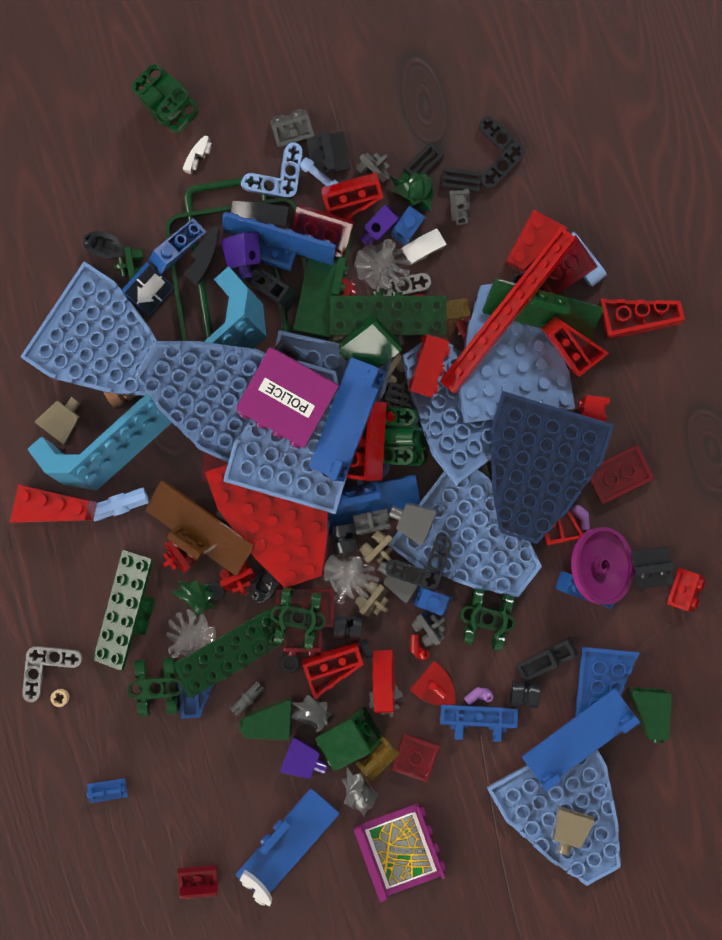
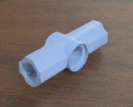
M139 488L126 494L121 493L97 503L93 521H99L112 515L117 516L129 512L130 509L148 504L149 500L145 489Z

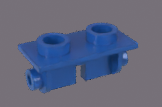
M125 778L87 784V798L90 799V803L128 797Z

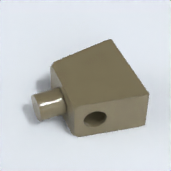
M73 397L69 399L66 405L56 401L35 423L62 444L67 445L81 419L75 413L81 403Z
M561 806L557 807L553 837L555 841L560 842L558 849L560 854L569 856L572 846L576 848L582 847L594 824L593 816Z

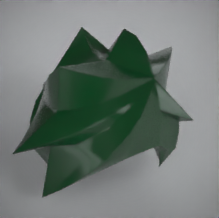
M404 172L400 179L388 175L395 184L392 190L394 194L409 202L412 207L415 206L421 210L433 211L431 204L434 195L432 179L425 173L419 174L414 172L412 175H408Z
M177 580L181 588L172 593L184 600L193 609L191 616L203 615L204 611L209 609H218L210 601L214 593L209 592L208 584H199L197 580H193L191 583Z

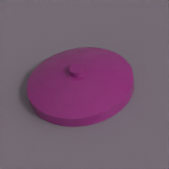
M598 527L586 531L578 539L572 553L571 569L575 585L582 596L594 604L608 605L618 602L626 595L633 581L632 551L625 538L612 528Z

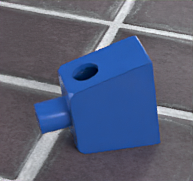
M409 206L394 227L391 237L402 245H407L427 217L412 206Z
M418 586L412 603L417 607L445 616L452 597Z

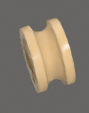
M57 689L51 694L52 704L56 707L64 706L69 701V693L65 689ZM57 693H60V695H64V698L62 699L63 703H60V700L58 702L56 701L55 698L58 696Z

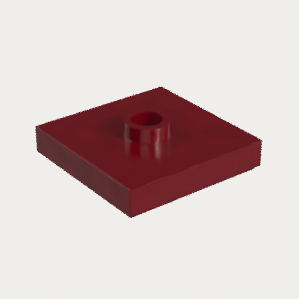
M404 733L391 770L428 783L440 745Z

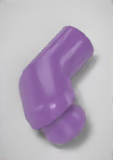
M580 505L571 506L569 511L572 516L580 519V530L590 529L589 513Z
M477 687L464 699L469 705L477 699L491 702L493 694L489 689Z

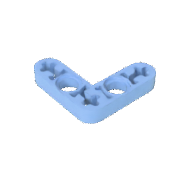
M290 143L285 147L280 178L248 173L241 180L242 188L247 192L288 199L296 194L298 185L299 164L302 158L301 146L297 143ZM293 147L298 154L294 155L293 161L287 162L286 160L291 159V153L288 150H291ZM286 166L294 167L295 174L293 176L286 174ZM249 178H252V182L258 183L259 179L262 180L260 189H257L258 185L256 184L248 187V183H245V181ZM288 180H294V182L291 181L289 183V189H292V191L286 194V190H283V188L287 186ZM265 181L273 183L274 189L272 191H267L264 188Z

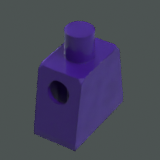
M384 205L364 226L367 231L360 237L361 241L368 246L374 239L377 241L382 240L401 218L390 206ZM377 224L381 226V230L378 232L375 230Z
M259 232L242 233L220 239L227 266L231 269L239 268L240 279L251 278L250 266L260 263Z
M294 735L280 772L310 779L313 770L324 774L328 763L318 760L320 750Z

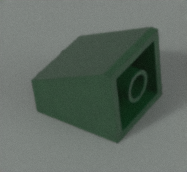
M373 313L339 344V354L346 361L350 360V358H355L378 368L402 351L399 340Z
M628 687L627 691L643 733L653 743H664V740H669L672 693L666 689Z
M288 696L246 713L244 718H241L239 724V733H243L242 738L289 740L291 735L293 696Z
M365 707L322 731L315 738L318 747L323 751L328 764L332 766L334 771L370 754L384 740Z

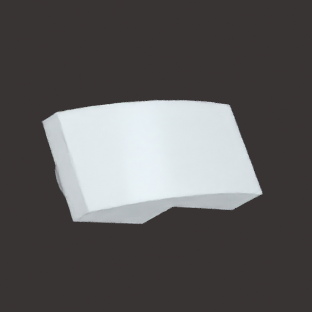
M208 136L201 138L191 150L183 167L185 173L192 174L193 170H197L199 164L197 156L205 158L206 154L210 153L212 143H210Z
M435 229L402 247V251L410 265L427 258L429 254L444 248L447 244L438 229Z
M244 870L240 878L242 885L248 889H255L253 897L257 903L263 906L265 904L270 906L272 897L267 888L254 875Z

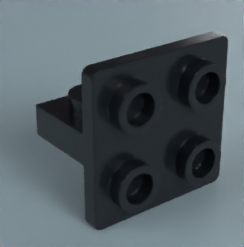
M327 130L322 131L320 136L307 138L310 159L314 162L313 165L323 174L350 170V161L343 131L329 134Z
M668 546L631 552L636 589L671 585L674 583L672 570H675V564L671 561Z

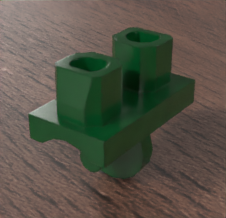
M125 247L127 263H125L124 257H119V265H115L114 268L121 271V277L127 276L126 269H128L131 280L142 268H136L135 261L144 260V254L142 249Z

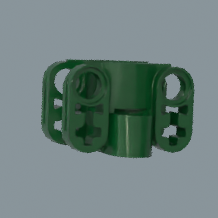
M157 64L147 67L132 83V90L140 98L144 107L163 127L167 125L172 133L182 132L199 113V108L195 104L196 102L190 98L188 91L172 75ZM153 71H160L157 78H151ZM188 106H193V112L186 114L185 109ZM176 121L179 124L176 126L173 125V122Z
M386 408L384 464L422 466L427 462L428 456L424 450L429 446L423 428L418 421L419 415L414 409ZM390 411L395 414V419L392 422L387 420V414ZM401 415H406V419H401ZM388 450H391V461H387L385 458V453ZM399 454H404V458H399ZM417 455H421L422 458L417 460Z
M283 587L280 605H276L270 613L271 619L279 624L276 627L274 644L284 645L287 626L306 629L303 649L312 650L316 632L313 630H320L326 624V616L319 611L322 593L313 591L310 608H303L291 605L294 588ZM277 609H282L279 615V619H277L274 615V611ZM294 613H302L304 620L296 622L293 619ZM316 616H320L323 619V623L319 626L315 625Z
M474 588L471 600L472 605H465L460 610L461 619L470 624L465 626L463 643L473 645L477 627L494 630L491 649L502 652L505 641V634L503 632L512 631L515 627V620L510 615L514 596L502 594L499 610L482 607L486 590ZM467 609H472L470 619L464 617V611ZM484 614H492L493 619L490 623L483 622L482 617ZM508 618L511 619V625L509 627H507Z
M176 656L164 658V676L148 677L147 658L137 659L134 663L135 677L139 679L129 684L127 692L131 698L138 699V717H146L151 714L149 699L166 698L168 715L178 714L180 712L179 694L183 692L184 686L180 677L175 676L177 674L174 663L177 662ZM153 683L160 684V692L152 690ZM179 683L181 688L179 691H176L177 684ZM134 684L139 685L140 694L133 692L132 686Z

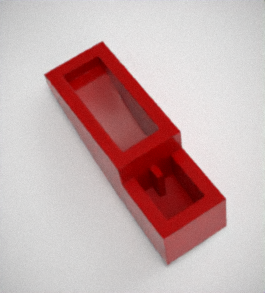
M392 650L373 651V698L375 713L394 712L396 677L394 675L395 656Z

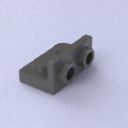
M297 109L292 111L290 115H278L270 121L278 147L314 136L307 110Z

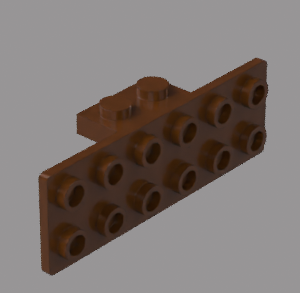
M164 480L160 481L145 509L149 514L172 529L167 539L173 545L180 547L196 560L206 554L234 575L239 574L254 548L252 543Z

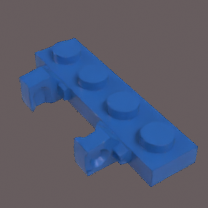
M441 704L440 724L450 725V729H455V740H463V728H468V726L489 727V729L493 730V742H501V734L506 732V728H517L518 708Z

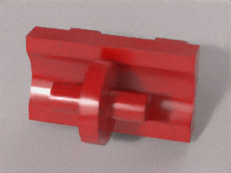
M170 540L164 544L169 553L163 554L167 560L163 564L164 567L170 565L175 570L178 568L177 563L185 573L196 561L195 558L190 557L188 554L183 557L179 551L181 548L173 545Z
M246 562L238 575H232L227 569L220 572L222 580L220 584L225 592L232 589L233 593L240 591L242 595L247 594L245 588L251 586L249 581L256 578L255 572Z

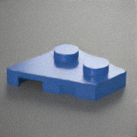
M213 686L192 698L188 697L184 688L183 692L179 694L181 719L201 717Z

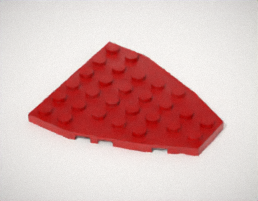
M228 465L205 472L217 509L236 533L254 545L251 554L283 587H290L322 576L328 536L327 511L224 482Z

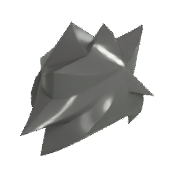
M307 695L303 702L293 703L296 709L291 718L317 728L316 732H318L325 725H328L327 720L333 717L334 714L327 711V702H320L319 698L314 700L310 695Z
M347 766V778H341L347 790L344 804L352 809H357L365 817L367 810L374 806L378 793L373 790L362 772L355 774Z

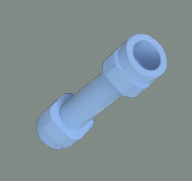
M307 157L299 164L304 172L309 171L326 186L339 183L336 180L332 181Z

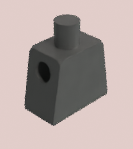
M407 503L404 510L393 506L389 517L399 520L396 527L398 531L416 543L423 545L438 510Z
M383 560L377 569L386 575L383 584L407 603L417 585L389 576L385 570L387 562ZM397 563L388 567L391 570V574H394L395 571L400 572L399 577L402 578L407 566L403 565V569L397 567ZM415 569L408 570L407 578L415 580L418 577L417 571Z

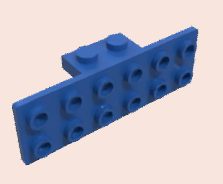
M223 213V233L234 236L242 233L259 232L261 263L291 271L295 257L299 255L329 265L334 264L336 245L330 241H321L314 239L310 235L295 233L290 229L277 228L273 224L260 223L253 218H243L236 213Z
M410 475L343 488L336 514L328 512L330 527L354 523L353 516L367 512L387 509L389 516L393 506L404 510L407 503L419 505L420 497L416 476Z
M309 789L282 821L279 819L272 827L274 831L262 838L260 847L239 869L236 876L240 879L244 870H247L261 881L269 893H271L336 819L339 812L313 789Z

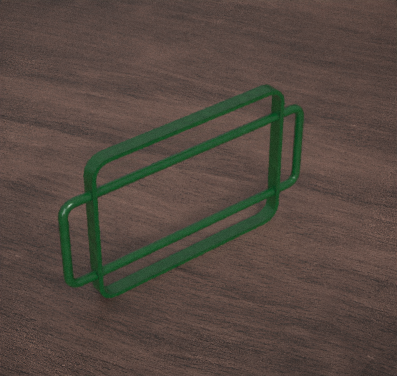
M242 178L198 184L188 188L184 195L186 213L176 214L167 221L165 229L166 238L171 237L170 229L176 220L187 218L189 222L197 216L231 211L232 205L194 211L192 195L196 192L240 186ZM249 178L247 181H245V183H255L258 184V186L260 187V183L262 180L259 179V182L255 183L252 182V178ZM264 182V188L268 191L266 182ZM261 194L262 201L254 202L271 205L287 203L291 205L295 213L297 209L296 204L288 198L269 199L268 195ZM198 241L192 246V253L198 247ZM302 257V263H303V269H304V276H305L307 263H306V257ZM173 264L171 270L183 341H188L176 265ZM272 266L274 277L282 282L280 268ZM203 279L198 285L205 335L206 339H208L213 334L205 279ZM278 305L282 331L290 332L287 310Z

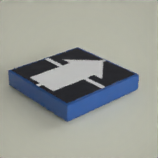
M146 262L121 291L150 315L172 291L174 286Z

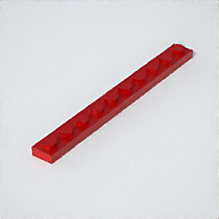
M562 226L441 378L440 382L451 392L456 394L576 243L578 239Z

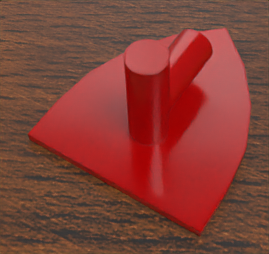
M435 661L409 689L423 701L434 705L455 704L453 683L446 671Z

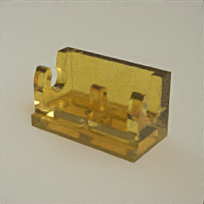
M466 298L447 301V321L471 315Z
M384 737L380 739L383 743L363 763L359 761L356 763L362 773L371 780H374L400 754L389 740Z

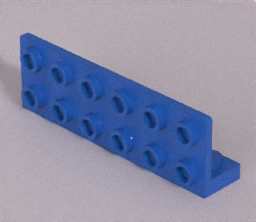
M350 358L311 460L310 468L328 475L330 479L335 481H345L385 377V370L358 359Z
M612 689L524 754L522 758L547 792L562 781V775L620 732L627 733L638 725L640 721L616 689Z

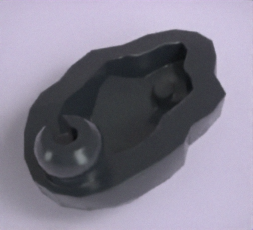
M94 231L83 237L84 247L96 257L111 260L122 257L125 254L124 246L114 235L103 231Z
M265 568L259 570L251 584V598L258 603L269 600L280 585Z

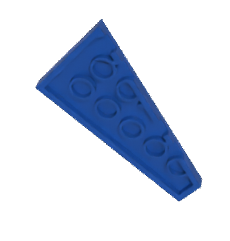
M582 647L575 717L612 689H616L621 696L640 652Z

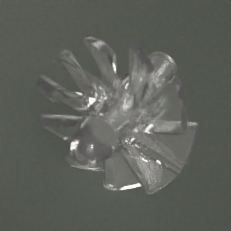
M390 239L375 246L371 242L357 253L354 267H356L358 278L360 280L365 279L373 289L378 284L382 288L392 291L388 276L393 279L396 286H403L405 282L398 278L394 272L401 273L407 278L410 274V270L400 269L396 266L397 264L411 265V263L404 257L397 260L394 259V256L403 253V250L395 248V242L390 246L392 242Z
M341 553L336 557L332 555L327 560L323 568L325 581H330L333 589L337 592L334 600L337 601L338 597H340L337 603L344 604L348 596L354 599L352 592L354 589L365 598L369 597V595L361 587L375 591L376 587L371 586L366 580L378 582L379 578L374 575L362 574L375 570L373 566L363 565L362 557L349 558L347 553Z
M187 609L188 625L183 619L182 613L178 612L175 616L180 621L182 628L177 626L172 619L169 620L170 628L180 634V636L167 632L169 639L175 643L168 649L169 654L175 651L171 655L172 657L176 658L180 654L187 656L215 640L216 630L214 627H208L207 620L203 614L200 615L197 624L194 625L196 615Z

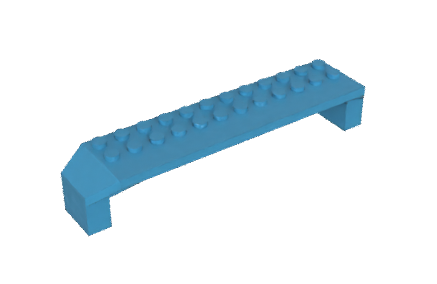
M228 266L214 279L229 296L226 320L204 342L254 349L267 337L263 303ZM146 394L80 455H65L60 448L42 436L28 448V451L44 473L61 484L97 491L172 422L158 409L151 397Z

